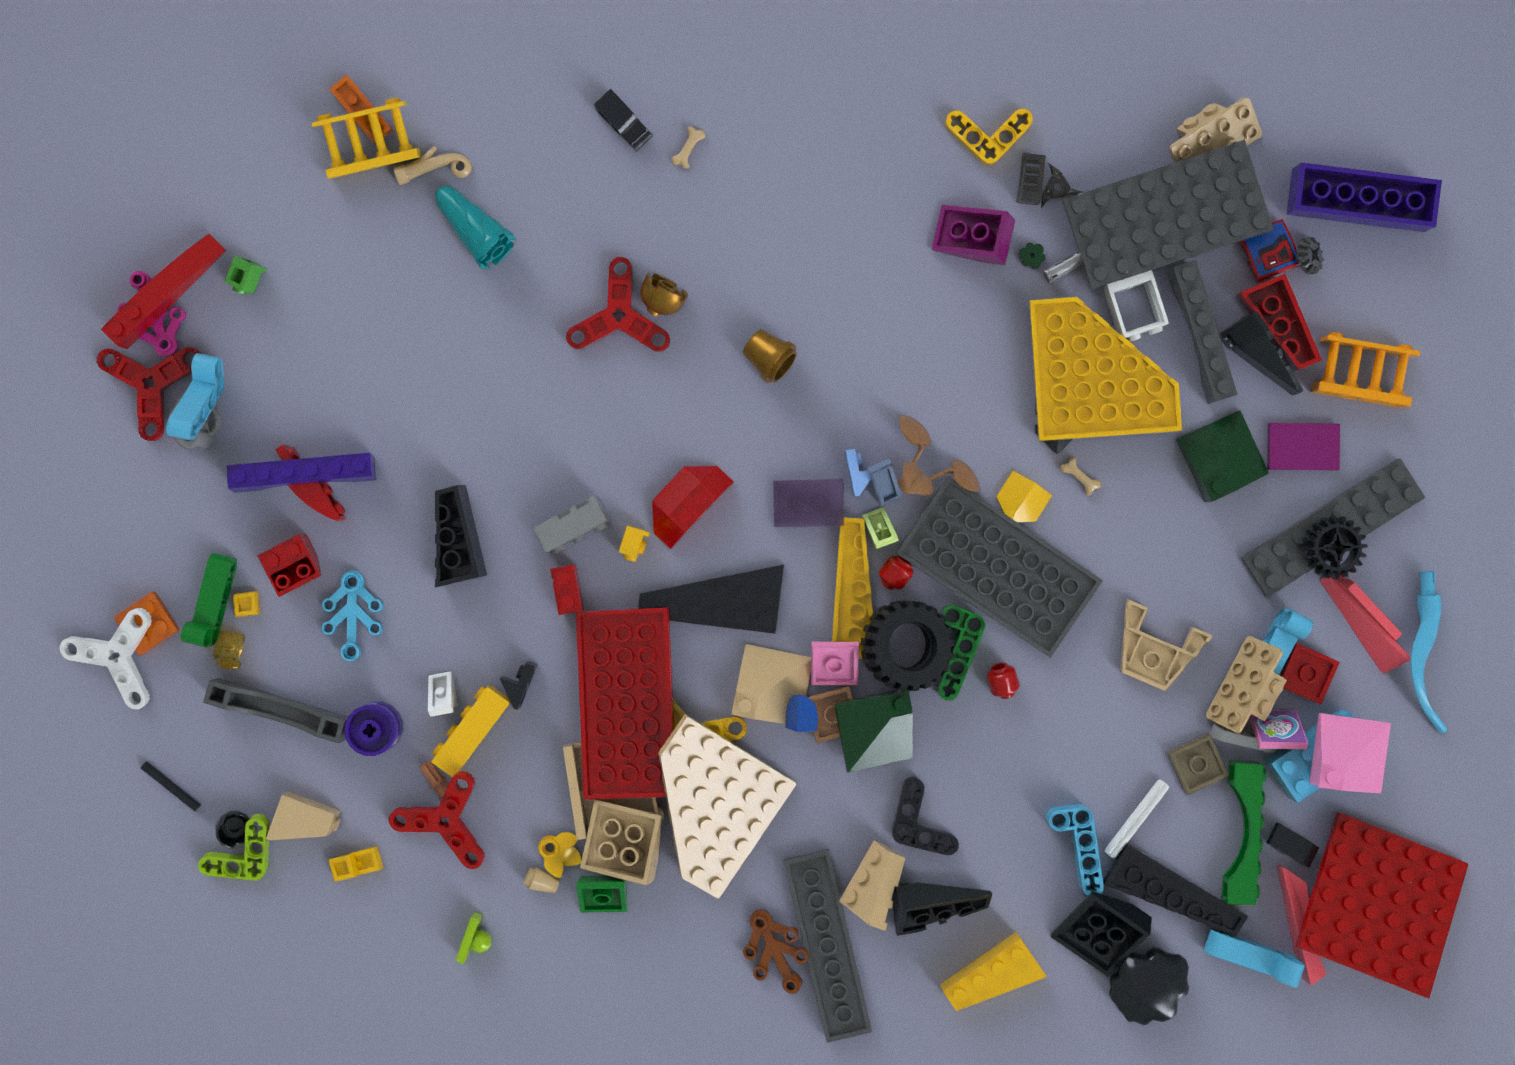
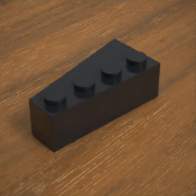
M456 485L436 490L435 588L487 576L466 485Z

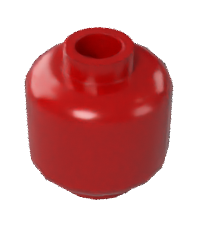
M899 555L896 557L890 556L879 570V576L882 579L881 584L889 590L894 588L903 589L914 574L911 568L913 565Z
M1004 662L990 667L986 678L991 693L1002 699L1013 697L1014 692L1020 687L1015 668Z

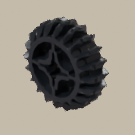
M1330 516L1329 520L1323 517L1320 519V523L1313 522L1314 530H1306L1310 537H1303L1302 539L1303 542H1307V546L1301 547L1302 551L1308 552L1307 555L1303 556V559L1311 560L1308 563V567L1315 568L1314 573L1317 575L1323 573V578L1332 576L1333 579H1339L1340 575L1346 578L1349 575L1348 571L1351 573L1357 572L1355 565H1363L1359 558L1367 556L1362 552V549L1367 548L1368 545L1361 543L1366 536L1358 535L1362 528H1353L1354 521L1349 520L1346 522L1345 517L1337 519L1336 516ZM1339 530L1347 536L1349 543L1343 541ZM1326 531H1328V534H1326V540L1322 544H1319L1322 535ZM1332 545L1343 546V548H1337V550L1326 549V547H1332ZM1350 551L1347 559L1340 564L1343 561L1344 553ZM1319 552L1326 554L1327 561H1330V566L1322 560Z

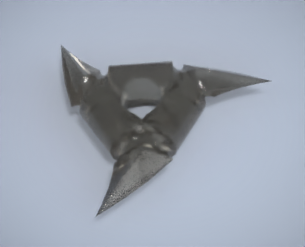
M1048 163L1053 176L1050 177L1045 190H1043L1041 208L1050 198H1069L1084 192L1070 189L1067 180L1062 176L1063 173ZM1054 184H1060L1062 190H1054Z

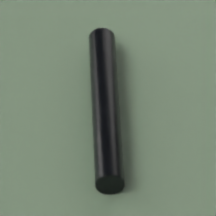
M146 761L140 769L196 812L200 808L201 804L149 762Z

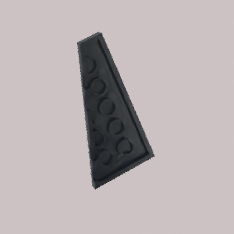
M784 564L640 593L638 609L669 607L670 621L775 634Z

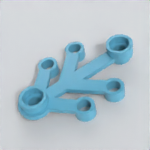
M350 570L342 575L341 587L330 598L322 601L323 610L331 612L337 608V602L347 594V604L333 618L324 622L321 626L324 634H334L337 631V626L347 617V643L340 650L341 657L346 661H354L361 655V648L357 644V618L368 628V632L371 635L376 636L383 632L382 623L374 621L359 606L357 594L368 603V608L371 612H380L384 607L383 601L375 598L364 587V577L360 572ZM352 577L357 581L355 586L350 585L349 581ZM328 600L333 602L331 609H328L326 606ZM374 601H377L380 605L377 610L372 607ZM328 623L333 626V630L331 632H328L326 630V625ZM374 624H377L379 626V631L377 633L373 632L372 626ZM350 647H353L356 650L354 656L349 654Z

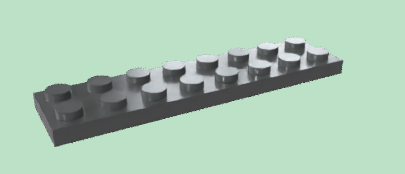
M1401 458L1396 459L1244 555L1241 559L1264 596L1270 597L1314 569L1308 567V563L1311 560L1303 559V556L1307 555L1308 552L1301 550V547L1307 546V542L1302 541L1303 537H1310L1306 530H1314L1313 522L1320 523V519L1326 517L1328 520L1330 516H1336L1337 519L1345 517L1346 522L1349 520L1354 521L1353 528H1362L1358 535L1366 536L1426 497ZM1339 530L1343 541L1349 543L1347 536ZM1326 531L1322 535L1319 544H1322L1326 540V534H1328V531ZM1332 545V547H1326V549L1337 550V548H1343V546ZM1319 552L1320 557L1325 562L1327 560L1326 554Z
M829 849L784 859L803 945L809 952L807 961L826 1041L829 1043L871 1033L870 1020L842 903L839 901L840 894Z

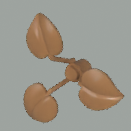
M904 415L898 416L900 419V429L904 437L910 443L918 445L915 457L912 462L907 461L903 465V476L897 481L899 488L905 494L913 493L928 496L934 491L931 481L947 473H952L954 480L961 487L973 492L981 491L973 470L960 460H954L951 464L952 468L943 470L930 477L925 475L916 465V462L924 450V446L928 447L931 444L930 436L925 427L917 420Z

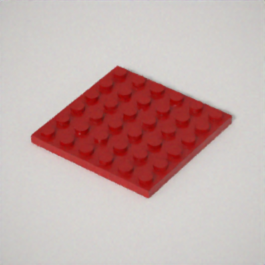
M1336 813L1295 947L1429 999L1468 863L1346 814Z

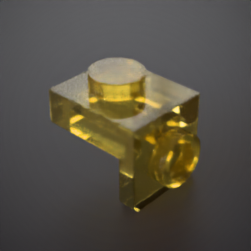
M227 631L220 632L213 653V657L219 667L228 670L232 668L240 669L241 662L239 657L246 639L244 634Z

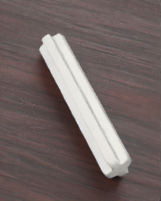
M1157 780L1104 850L1106 854L1116 858L1168 791L1169 786L1164 781Z

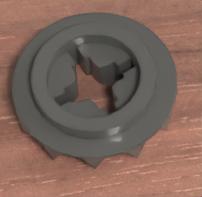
M1314 237L1301 239L1297 246L1298 263L1301 269L1309 275L1318 273L1322 269V261H1324L1320 243L1316 242Z

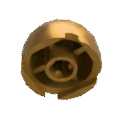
M647 273L640 289L642 302L648 307L646 310L657 317L660 314L671 315L678 312L684 305L688 293L683 288L680 292L675 288L677 285L675 282L656 273L652 277L650 273Z

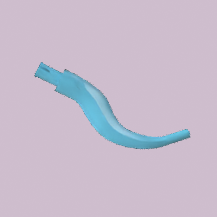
M1435 571L1419 572L1421 595H1416L1420 627L1411 652V675L1422 709L1437 731L1444 733L1447 731V727L1429 703L1424 678L1425 664L1435 644L1442 607L1441 594H1436Z

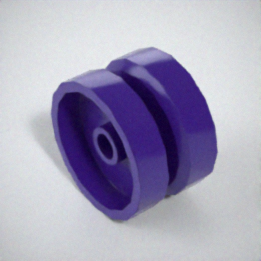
M371 702L355 709L348 716L345 723V738L348 745L355 752L364 756H376L391 749L399 741L403 732V721L399 712L392 705L385 702Z

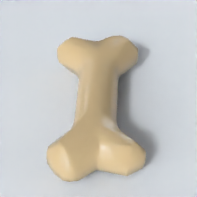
M692 126L687 127L689 133L688 140L681 152L671 158L673 165H681L684 169L690 167L688 157L695 144L705 138L704 130H695Z
M1071 457L1068 463L1060 466L1062 473L1072 474L1085 486L1087 496L1092 495L1095 489L1102 487L1100 480L1089 478L1077 467L1076 457Z

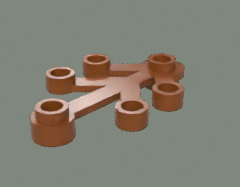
M766 910L754 911L749 920L753 932L749 944L743 950L744 957L748 960L756 957L758 954L757 945L761 935H763L766 942L759 965L753 971L754 978L762 981L767 977L768 965L773 956L784 979L782 982L783 989L790 994L797 993L802 986V978L799 974L791 972L782 952L793 956L794 960L799 964H804L807 961L809 952L806 948H797L775 939L772 931L784 935V939L787 942L793 943L799 936L798 929L773 921L772 916ZM757 919H762L764 925L758 924ZM788 932H793L795 937H789ZM747 949H752L754 954H749ZM798 953H803L805 958H800ZM757 970H763L764 975H759ZM788 982L794 983L795 988L789 987Z

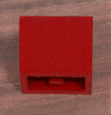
M298 534L257 555L278 597L321 576L318 556L307 534Z

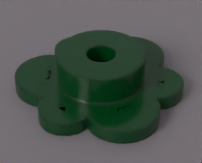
M1027 243L1026 248H1022L1019 251V257L1023 259L1022 265H1029L1032 269L1039 268L1041 262L1046 258L1043 254L1044 247L1041 244Z

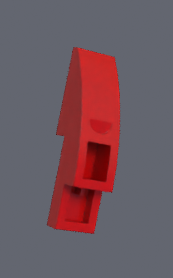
M281 445L275 449L281 460L300 459V455L294 447ZM327 482L287 485L296 496L318 513L335 521L346 520L344 516L345 509L339 501L334 500L331 495L333 490Z

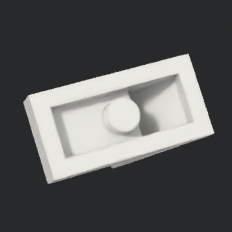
M452 672L429 675L428 712L430 717L453 713L454 707L458 706Z

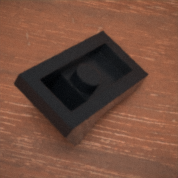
M528 661L525 666L521 665L516 675L519 681L505 676L500 677L514 709L518 710L521 708L538 664Z

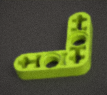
M254 814L245 825L244 855L207 852L198 861L199 871L204 875L252 881L262 879L268 871L269 840L266 839L270 828L268 818L263 814ZM255 822L262 826L258 831V835H255L257 833V826L253 825ZM257 842L261 844L263 850L261 852L254 851L251 843ZM256 859H259L257 861V869H260L259 872H256L255 868H252L253 865L256 863ZM207 860H210L214 866L210 867L209 863H206ZM233 861L237 863L239 870L232 871L229 869L228 862Z

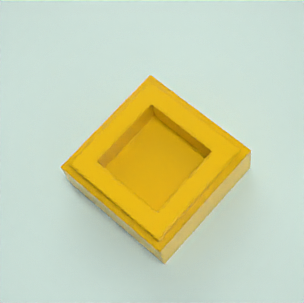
M258 591L232 594L235 617L260 614Z

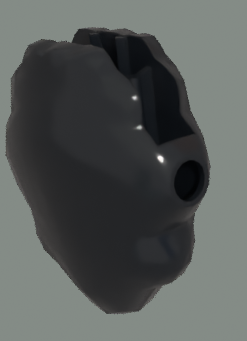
M1156 947L1149 949L1145 954L1132 952L1119 963L1118 972L1110 977V998L1128 1022L1147 1025L1152 1020L1159 1022L1168 1021L1177 1014L1178 1001L1184 998L1189 991L1187 980L1189 966L1187 960L1180 954L1169 953Z

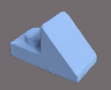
M855 449L846 450L845 456L853 496H860L871 480L868 470L859 471V467H863L860 453L856 454Z

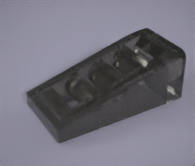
M1022 154L1016 196L1017 203L1039 205L1042 196L1045 155ZM1026 163L1038 164L1039 168L1026 166ZM1025 173L1038 174V176L1025 175ZM1024 182L1037 184V186L1025 185Z

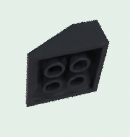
M1092 891L1051 933L1050 937L1106 976H1109L1119 966V963L1127 958L1150 935L1152 917L1134 904Z

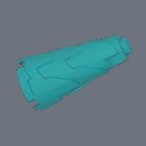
M444 185L437 189L435 192L436 205L446 216L466 249L473 256L475 263L481 269H489L490 267L487 263L492 262L494 265H497L514 247L511 239L516 241V237L512 232L504 228L497 220L488 216L481 208L472 204L456 188L453 189L451 186Z

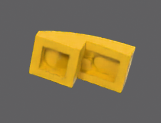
M378 846L328 859L334 882L354 878L358 875L379 871L384 868Z

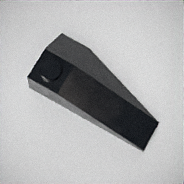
M1257 311L1242 317L1220 333L1223 337L1222 342L1228 349H1232L1235 354L1291 395L1303 392L1291 367L1283 364L1282 356L1284 354L1280 348H1276L1272 344L1270 339L1274 336Z
M919 882L902 883L898 887L895 886L892 901L896 934L899 936L927 930L925 925L937 921L941 925L947 923L946 920L958 914V916L964 917L987 909L992 898V892Z

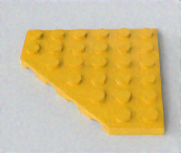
M1078 297L1029 301L1039 441L1182 431L1179 383L1163 372L1157 364L1142 354L1123 335L1115 331L1096 312L1094 313L1082 300Z

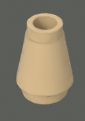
M529 867L523 885L527 886L528 890L555 894L560 880L555 879L537 867L535 869Z

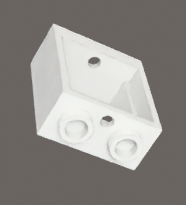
M1152 270L1107 284L1102 288L1116 331L1130 342L1140 339V334L1148 331L1149 335L1162 332V327L1169 324ZM1144 284L1156 322L1126 332L1114 294Z

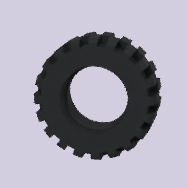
M917 601L890 602V605L880 607L877 614L873 613L869 618L870 624L864 626L863 631L866 632L865 638H861L860 645H864V651H861L862 658L867 660L865 666L868 671L873 672V677L883 682L884 685L903 691H919V688L926 689L931 687V682L940 681L942 679L940 674L949 670L950 666L947 662L949 659L953 660L955 654L951 652V646H955V639L950 638L953 630L951 626L945 624L947 621L945 616L938 614V610L933 606ZM905 623L917 625L922 630L926 642L922 658L912 667L897 665L889 651V643L893 632Z

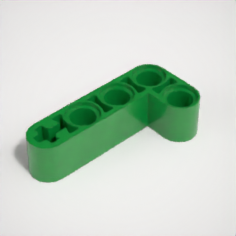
M217 553L210 555L192 621H187L181 631L180 639L182 642L204 648L216 644L237 568L236 558Z
M946 605L940 613L946 618V613L950 609H955L958 614L955 621L949 622L947 620L945 622L946 625L958 629L955 637V646L951 647V652L955 653L953 660L949 659L947 664L951 667L953 662L959 661L962 664V669L956 674L952 673L950 668L947 672H942L940 674L942 679L936 684L938 695L948 701L954 700L958 696L985 629L983 617L955 605ZM971 618H977L979 626L976 630L972 631L968 628V621ZM965 639L969 640L970 649L966 652H961L959 649L960 642ZM948 674L958 680L957 682L951 681L950 687L953 688V691L947 692L945 695L942 687L949 685L950 679L946 678Z

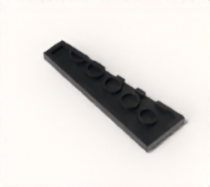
M1128 844L1119 853L1103 880V884L1128 895H1133L1146 902L1156 904L1234 936L1238 935L1248 918L1246 914Z

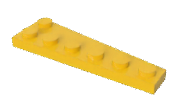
M840 517L832 642H859L858 659H863L861 651H864V645H860L861 638H865L866 632L863 629L865 625L870 624L869 618L873 614L864 519Z

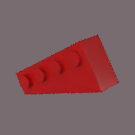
M1282 274L1236 295L1249 313L1255 311L1259 313L1274 336L1270 339L1276 348L1281 349L1284 354L1283 358L1293 371L1322 361L1286 274Z

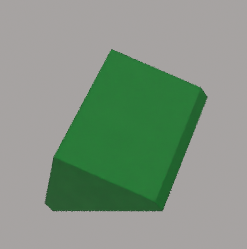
M608 875L579 877L576 888L581 913L627 912V880Z

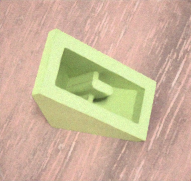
M884 507L862 515L874 549L899 541Z

